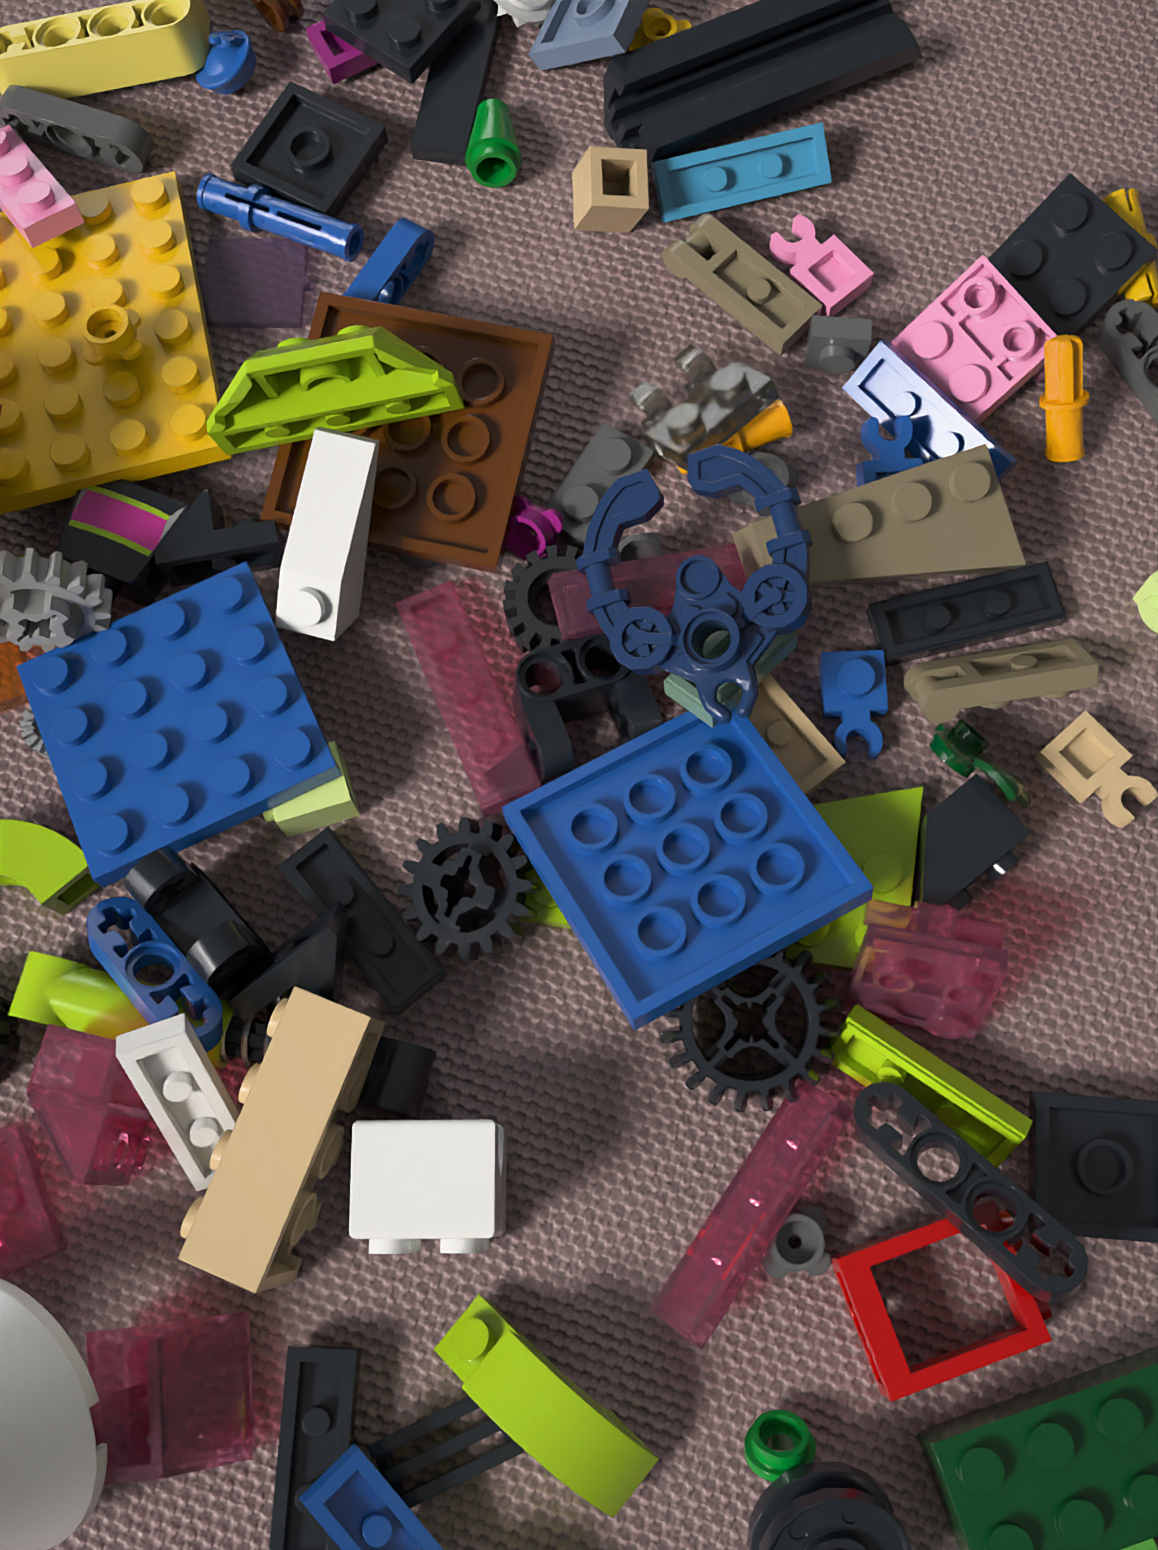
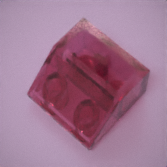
M48 1024L26 1094L70 1181L84 1185L128 1186L131 1175L135 1176L140 1172L148 1153L149 1137L144 1135L150 1112L116 1057V1040Z
M249 1311L118 1325L86 1332L87 1369L99 1397V1402L90 1407L89 1410L94 1427L96 1446L100 1443H107V1467L104 1485L163 1479L247 1461L256 1457Z

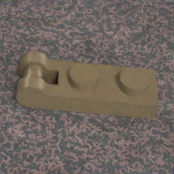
M704 213L693 222L689 228L690 234L683 241L676 239L662 251V259L669 271L678 278L688 279L780 356L810 328L812 315L821 316L823 307L821 303L710 214ZM704 252L715 253L708 261L701 256Z
M1073 638L922 662L912 666L907 671L903 683L905 690L918 703V707L925 717L933 723L941 724L953 719L960 709L977 706L1001 708L1009 705L1013 700L1038 696L1062 698L1069 696L1074 690L1098 687L1099 663Z

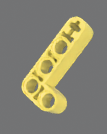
M135 0L0 27V92L3 95L9 85H19L66 99L194 73L205 65L209 53L210 18L204 1Z

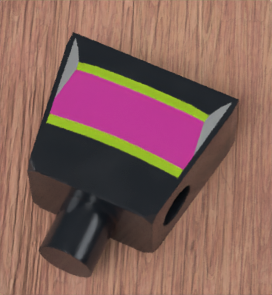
M123 479L79 489L74 498L57 551L62 552L63 560L70 564L81 560L88 563L86 575L102 574L105 577L104 588L110 589L113 592L112 604L117 595H120L140 604L150 605L168 583L166 577L155 564L154 553L187 512L190 505Z

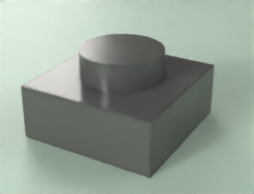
M812 315L806 344L805 367L820 368L831 374L856 371L867 358L872 340L873 319Z

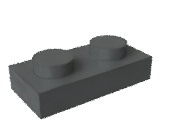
M604 422L545 506L547 509L553 508L557 510L564 519V528L558 532V536L584 550L587 529L595 509L606 491L617 478L644 469L649 470L654 463L655 451Z

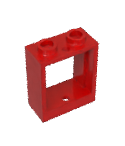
M994 1200L977 1201L973 1206L974 1218L980 1226L989 1231H1004L1014 1223L1012 1216L1006 1209L998 1211ZM942 1215L830 1256L832 1268L880 1394L891 1402L1052 1341L1044 1323L1052 1319L1049 1303L1040 1301L1029 1294L991 1260L1018 1326L908 1367L870 1266L961 1233ZM1021 1237L1017 1243L1008 1248L1014 1255L1020 1251L1023 1244Z

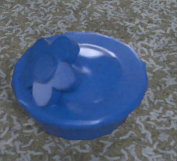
M212 31L209 35V53L205 65L196 71V80L202 88L212 90L221 95L231 94L240 89L253 74L257 63L256 54L251 46L250 37L244 31Z

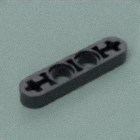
M888 1082L874 1083L861 1090L854 1104L853 1124L857 1137L872 1153L1029 1294L1040 1301L1050 1303L1067 1301L1077 1294L1087 1274L1088 1258L1083 1245L1070 1231L907 1090L897 1084ZM875 1106L883 1112L891 1106L897 1108V1125L910 1138L913 1137L917 1127L924 1130L913 1138L904 1155L898 1152L902 1148L903 1136L887 1123L881 1125L878 1129L871 1126L872 1107ZM931 1148L945 1149L955 1157L959 1170L949 1180L941 1182L931 1180L924 1176L918 1167L917 1160L921 1153ZM982 1197H1000L1013 1209L1014 1223L1004 1231H989L980 1226L974 1218L972 1211L974 1204ZM1027 1223L1032 1224L1037 1229L1032 1233L1029 1243L1047 1257L1053 1255L1056 1251L1066 1256L1067 1261L1063 1271L1069 1277L1065 1280L1056 1273L1050 1275L1047 1280L1039 1276L1036 1270L1040 1258L1025 1243L1022 1244L1018 1255H1014L1008 1250L1009 1247L1019 1241Z

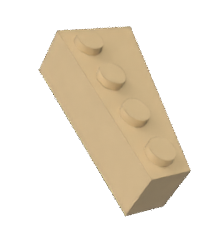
M295 986L289 999L284 997L279 1001L268 1023L267 1035L272 1039L261 1064L255 1063L250 1068L241 1085L239 1102L244 1105L233 1130L228 1129L222 1134L213 1150L210 1159V1169L214 1170L215 1173L204 1197H198L192 1203L183 1220L180 1235L186 1241L178 1257L179 1260L253 1293H259L295 1281L302 1259L290 1254L292 1247L298 1243L305 1230L310 1231L315 1225L322 1202L317 1201V1194L313 1192L316 1179H323L330 1168L337 1162L344 1142V1127L336 1124L340 1111L350 1113L357 1105L385 1022Z

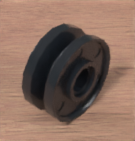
M813 1461L784 1472L762 1492L749 1517L747 1538L749 1550H911L905 1529L900 1520L895 1516L892 1504L885 1491L868 1473L843 1462Z

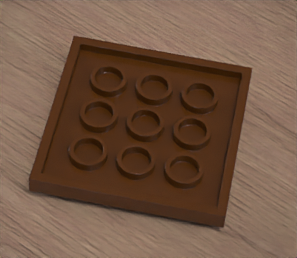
M320 291L308 339L315 340L335 336L340 330L354 325H364L371 328L381 326L452 372L464 401V409L346 432L380 440L367 547L500 574L511 530V517L515 513L516 498L520 493L556 346L553 334ZM312 439L279 445L260 517L261 521L275 519L279 529L290 531Z

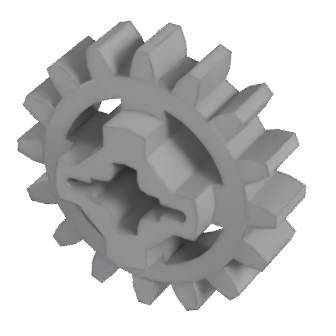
M26 548L24 558H17L7 550L0 551V644L10 641L18 645L21 651L25 652L31 649L33 645L42 646L45 652L55 649L56 646L60 648L68 646L75 639L92 631L100 632L109 629L113 592L110 589L104 588L105 577L102 574L86 575L88 563L81 560L70 564L63 560L62 552L58 551L51 554L49 559L39 558L34 548Z

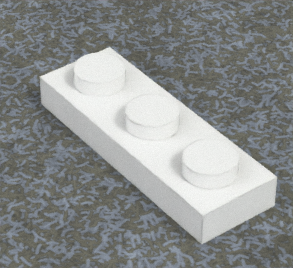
M185 1013L116 1036V1057L195 1190L198 1192L208 1188L215 1173L214 1170L210 1169V1159L213 1150L222 1134L228 1129L233 1130L239 1117V1112Z

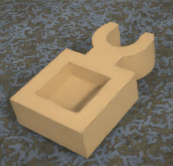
M1086 710L1034 758L1080 804L1094 792L1102 800L1101 807L1106 819L1121 829L1135 818L1122 805V794L1134 796L1144 807L1158 797L1156 789L1149 781L1139 776H1128L1120 769L1133 755Z

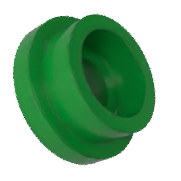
M770 1410L761 1414L747 1431L744 1441V1454L747 1464L754 1473L767 1481L774 1482L784 1472L815 1461L816 1444L806 1423L798 1415L786 1410Z

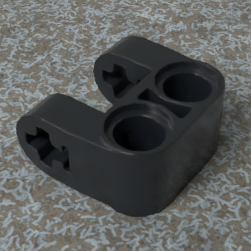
M605 633L592 634L535 650L525 655L518 663L512 699L513 712L536 775L542 781L567 774L575 769L574 754L564 724L609 711L623 744L663 724L659 708L644 675H638L616 660L610 649V640ZM603 669L613 676L599 677L589 670ZM542 685L549 687L554 693L541 695L529 688Z
M164 847L150 853L140 860L125 877L123 884L127 891L143 910L153 917L202 980L219 995H222L271 952L265 942L207 875L194 862L189 863L173 848Z

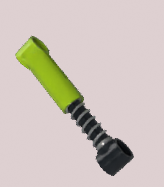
M33 951L28 953L8 1013L9 1016L71 1032L78 1031L116 1041V1036L149 1025L108 972L60 957ZM137 980L143 985L158 986V984ZM181 997L175 1002L179 1015L185 1013L187 1019L195 1028L204 1025L203 1017L194 1020L187 1014L182 1007ZM220 999L223 1012V1034L219 1043L207 1052L214 1067L221 1069L225 1068L235 1058L241 1059L247 1068H251L255 1063L261 1064L272 1039L267 1035L268 1024L254 1021V1016L244 1022L228 1005L227 1000ZM380 1037L357 1103L419 1118L436 1051L407 1042Z

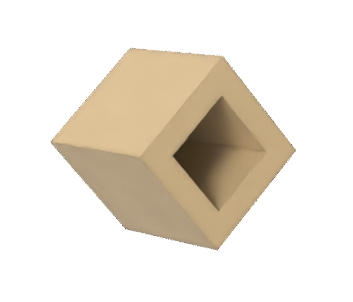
M589 146L572 172L574 230L629 233L649 209L647 150Z

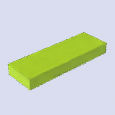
M857 1003L840 1025L841 1035L839 1037H832L826 1045L835 1054L832 1065L865 1087L874 1083L888 1082L897 1084L907 1090L996 1168L1023 1141L1033 1122Z

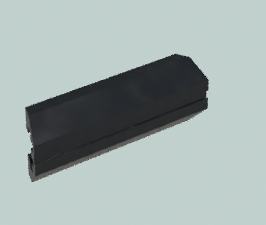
M760 0L611 58L603 77L604 127L611 140H614L617 148L647 150V166H650L652 162L668 159L920 59L923 56L917 41L904 19H900L897 13H894L889 0Z

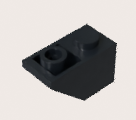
M977 773L927 813L919 824L911 917L919 927L935 914L943 923L947 922L974 899L966 890L967 887L983 874L992 883L995 882L1023 858L1015 848L1030 834V831Z

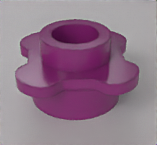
M518 495L515 513L511 517V530L507 547L516 556L527 560L526 555L535 550L539 558L546 557V546L557 545L558 532L564 528L563 517L553 508L547 509L541 505H534L528 497ZM557 545V550H558V555H559L560 549H559V546Z

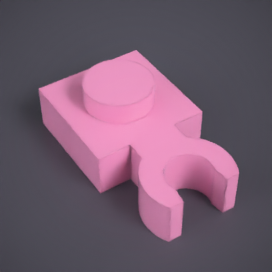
M798 214L793 218L791 232L800 241L794 243L787 242L777 232L771 235L769 250L772 257L781 264L793 266L790 269L789 278L823 305L821 312L823 316H834L871 287L874 273L835 235L823 244L819 243L815 239L813 223L805 216Z

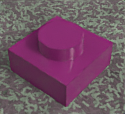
M324 20L305 28L309 44L333 84L378 64L372 58L326 30Z

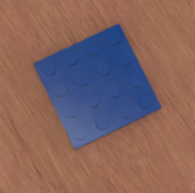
M246 561L110 623L109 629L100 632L92 631L75 639L68 646L63 648L57 647L16 666L91 876L102 887L125 878L140 860L160 848L171 847L176 852H180L342 776L279 630L275 626V621L256 578Z
M738 704L731 710V721L725 724L718 723L714 728L690 711H687L502 807L505 821L634 1031L872 900L874 889L872 884L748 717L741 718L737 715L736 708Z

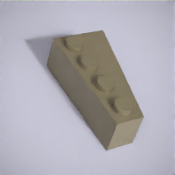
M986 443L797 507L803 530H809L813 545L809 547V589L850 584H876L911 579L947 578L950 576L995 574L1026 565ZM772 516L750 523L732 534L747 580L753 572L765 565L772 564L773 558L769 556L766 546L769 540L777 538Z

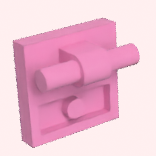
M982 255L891 343L977 424H980L1031 377L1037 382L1045 379L1044 344L1046 340L1057 335L988 259Z

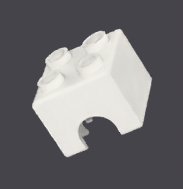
M490 1119L356 1121L352 1126L350 1236L354 1239H369V1254H406L421 1251V1239H440V1253H483V1251H490V1238L501 1236L506 1231V1129Z

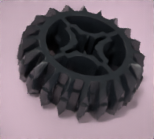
M789 945L756 963L779 971L769 983L766 982L756 992L749 994L738 993L724 982L706 991L705 993L722 1010L725 1017L722 1030L706 1052L700 1047L692 1026L693 1008L697 997L662 1015L667 1018H679V1026L668 1027L660 1031V1040L662 1043H674L682 1040L684 1048L674 1052L669 1057L668 1062L673 1069L680 1068L690 1061L695 1064L696 1067L688 1074L685 1080V1085L690 1090L699 1087L705 1078L708 1077L713 1081L708 1092V1102L718 1105L723 1098L725 1089L735 1090L733 1104L737 1112H745L748 1105V1092L758 1091L762 1110L766 1112L773 1110L774 1101L769 1089L781 1086L784 1096L791 1103L799 1099L798 1091L790 1081L798 1073L812 1086H816L819 1083L820 1077L813 1068L807 1065L811 1056H814L822 1062L832 1063L835 1054L830 1049L817 1044L819 1035L827 1037H839L841 1035V1026L831 1021H821L820 1013L834 1011L840 1007L839 999L835 996L816 998L814 991L826 986L831 978L827 972L820 971L806 979L802 972L811 964L814 958L813 954L808 950L800 952L790 963L784 959L790 949ZM793 986H795L799 993L804 1011L803 1031L796 1048L776 1030L774 1022L775 1013L785 1000L783 997ZM773 994L763 1005L765 1009L759 1017L765 1025V1030L775 1042H769L761 1033L752 1036L748 1029L747 1036L736 1034L726 1044L733 1037V1030L737 1027L738 1021L732 1007L722 996H728L736 1005L746 1002L750 1009L752 1002L762 1005ZM750 1046L764 1049L781 1062L772 1069L751 1074L738 1073L721 1067L728 1058H732L741 1049Z

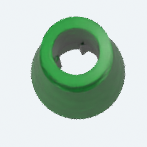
M487 99L477 107V115L465 155L466 166L474 180L489 188H499L509 184L515 178L522 164V156L510 116V109L505 102L498 99Z

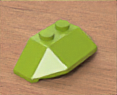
M354 325L340 330L335 336L315 340L301 337L290 338L280 342L275 348L256 352L244 361L206 421L208 435L227 455L313 439L314 431L319 426L348 432L464 409L465 407L463 396L452 372L381 326L371 328L364 325Z

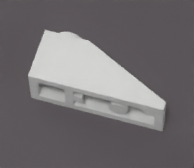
M320 426L315 429L280 568L276 627L335 641L359 616L380 440Z

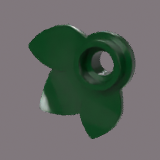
M961 719L954 726L948 722L938 723L935 727L936 732L933 734V740L929 743V746L944 763L966 778L977 769L991 777L999 785L1009 801L1013 802L1016 799L1025 808L1031 804L1030 797L1024 790L1022 780L994 764L983 753L989 746V743L978 731Z

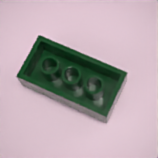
M1158 1346L916 1432L959 1550H1121L1158 1536Z

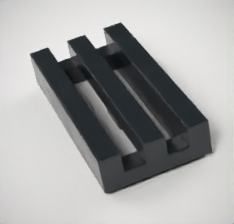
M469 1395L367 1446L372 1460L375 1459L380 1474L409 1509L524 1453L525 1450L489 1418L397 1464L394 1463L391 1451L479 1409L480 1407ZM499 1431L502 1432L506 1442L407 1491L405 1490L401 1479Z

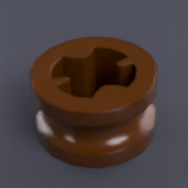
M252 0L262 18L279 33H283L289 28V18L299 20L304 15L303 5L300 0Z

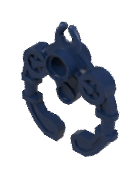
M717 444L687 455L688 482L697 495L716 499L742 490L755 499L754 502L759 516H772L777 538L771 539L766 543L768 554L773 558L772 564L765 565L753 572L742 591L732 586L712 559L696 555L684 560L677 570L675 600L670 614L665 616L650 606L632 608L628 606L632 603L630 592L626 588L616 589L611 567L622 562L618 547L624 529L650 521L664 506V495L648 469L617 478L598 503L587 529L583 556L576 559L578 571L586 574L591 594V598L586 601L588 612L595 615L599 626L610 640V649L616 660L638 675H657L664 670L694 682L705 711L719 723L725 724L731 721L732 713L731 710L718 701L717 692L719 687L726 682H735L740 686L743 694L736 708L737 715L741 718L751 716L758 697V680L754 666L777 635L790 634L802 627L812 611V592L808 585L810 575L809 547L813 545L809 530H803L797 510V506L802 501L797 487L787 488L771 469L751 455L735 448ZM717 631H729L731 642L728 650L716 659H705L703 656V646L706 639Z

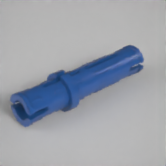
M212 173L206 174L198 186L197 203L202 210L212 211L237 220L245 230L254 233L265 230L299 244L341 257L348 262L355 261L362 249L364 232L360 225L350 224L312 209L273 197L268 188L256 184L250 185L247 188L224 180Z

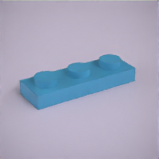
M823 122L651 163L662 222L832 183Z

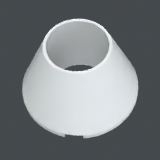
M1 1278L0 1550H47L60 1544L78 1530L96 1507L106 1476L107 1443H100L96 1446L89 1408L99 1402V1397L90 1373L77 1348L55 1318L40 1303L17 1286Z

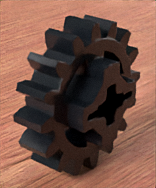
M462 817L457 832L453 826L440 823L436 825L439 841L433 843L419 838L415 842L419 851L423 854L419 862L404 860L402 867L409 873L414 874L412 883L398 887V894L412 897L414 905L402 913L403 919L423 923L418 929L415 938L423 943H432L437 940L436 954L453 957L458 950L462 960L478 961L482 948L486 954L498 956L503 953L500 939L502 936L517 941L524 937L521 929L516 924L519 917H536L537 911L525 904L527 895L541 892V884L526 880L525 873L531 871L534 866L527 855L516 856L521 845L516 837L510 833L502 837L503 826L486 821L480 829L478 821ZM460 851L457 859L443 865L450 856ZM501 866L505 872L507 890L499 874ZM467 880L472 885L477 886L473 898H470L467 893L462 892ZM434 895H435L436 901H437L438 906H439V907H438V910L436 909V906H435ZM497 913V916L489 924L477 930L481 919Z

